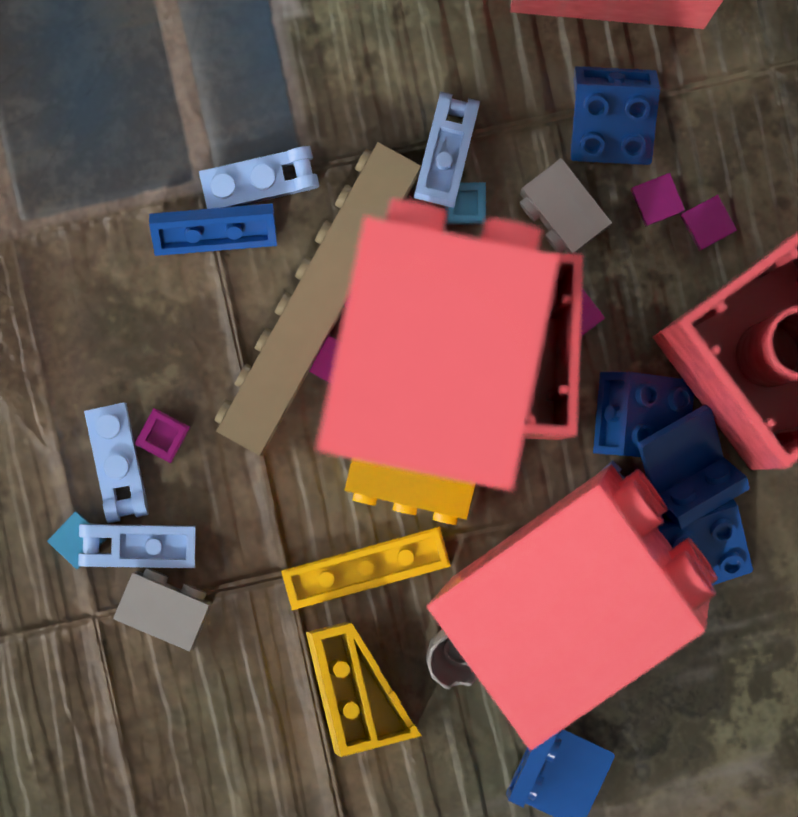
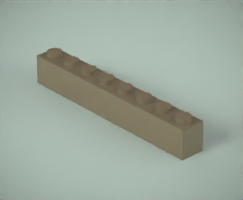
M377 142L373 151L366 148L355 167V170L360 172L353 187L348 184L344 186L335 203V206L340 208L333 223L326 220L315 239V242L320 244L313 258L306 256L295 274V277L300 280L293 294L286 291L275 310V313L280 318L273 330L266 327L255 346V349L260 352L253 366L247 363L244 365L234 384L240 389L233 402L226 399L214 421L220 424L216 432L259 456H263L328 335L330 336L345 309L344 305L348 300L364 216L386 221L389 201L391 199L405 200L420 174L421 165Z

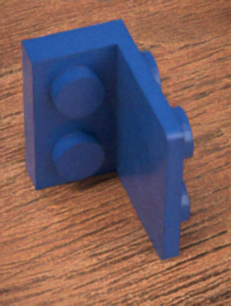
M575 66V105L570 150L571 160L650 165L653 157L660 94L657 71Z
M600 372L593 453L641 457L638 443L693 411L694 393L686 382L680 378L635 372Z
M707 405L701 406L638 443L646 477L667 506L668 511L664 514L680 529L750 489L747 476L724 458L713 412Z
M734 499L683 529H680L664 513L661 515L664 522L658 526V529L672 548L690 538L706 557L718 577V580L712 586L753 571L739 508Z
M562 729L531 751L527 746L506 791L507 799L523 808L526 803L553 817H587L615 755L613 752Z

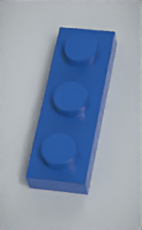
M273 203L149 214V226L155 256L277 246Z

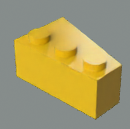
M352 458L344 491L354 493L352 501L376 506L378 499L394 502L393 511L416 516L419 508L434 512L432 520L457 525L458 518L467 520L476 483Z
M344 622L306 632L335 754L344 757L422 736L417 727L412 723L401 705V701L391 689L380 671V667L352 623Z

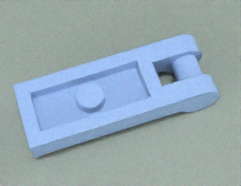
M441 91L414 198L454 208L480 101L468 98V102L453 99V94ZM448 114L463 118L462 124L446 120Z
M311 146L297 147L277 154L199 171L207 209L243 206L318 188L320 186L318 176L312 173L310 160L313 159ZM294 165L297 177L285 181L282 167Z
M123 402L84 411L107 523L121 521L122 516L135 514L136 518L149 515L127 403ZM129 486L131 498L117 500L115 489Z
M79 524V537H83V553L78 554V566L195 568V526ZM100 538H112L111 553H99Z

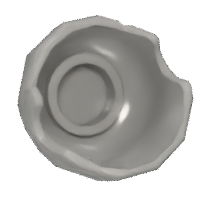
M441 629L431 638L426 654L431 678L446 689H451L452 686L456 685L471 686L478 677L444 630Z

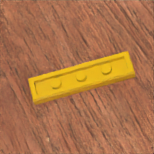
M439 526L284 569L281 572L291 609L296 610L451 567Z

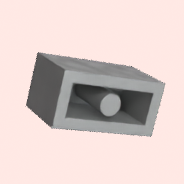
M562 158L522 187L520 195L523 197V200L519 202L521 207L532 221L541 220L549 231L545 234V237L557 253L565 251L566 254H575L612 224Z
M145 568L144 573L139 571L133 572L113 619L182 649L191 651L195 647L213 604L204 599L207 593L185 583L182 589L167 584L166 582L169 578L167 575L150 568Z

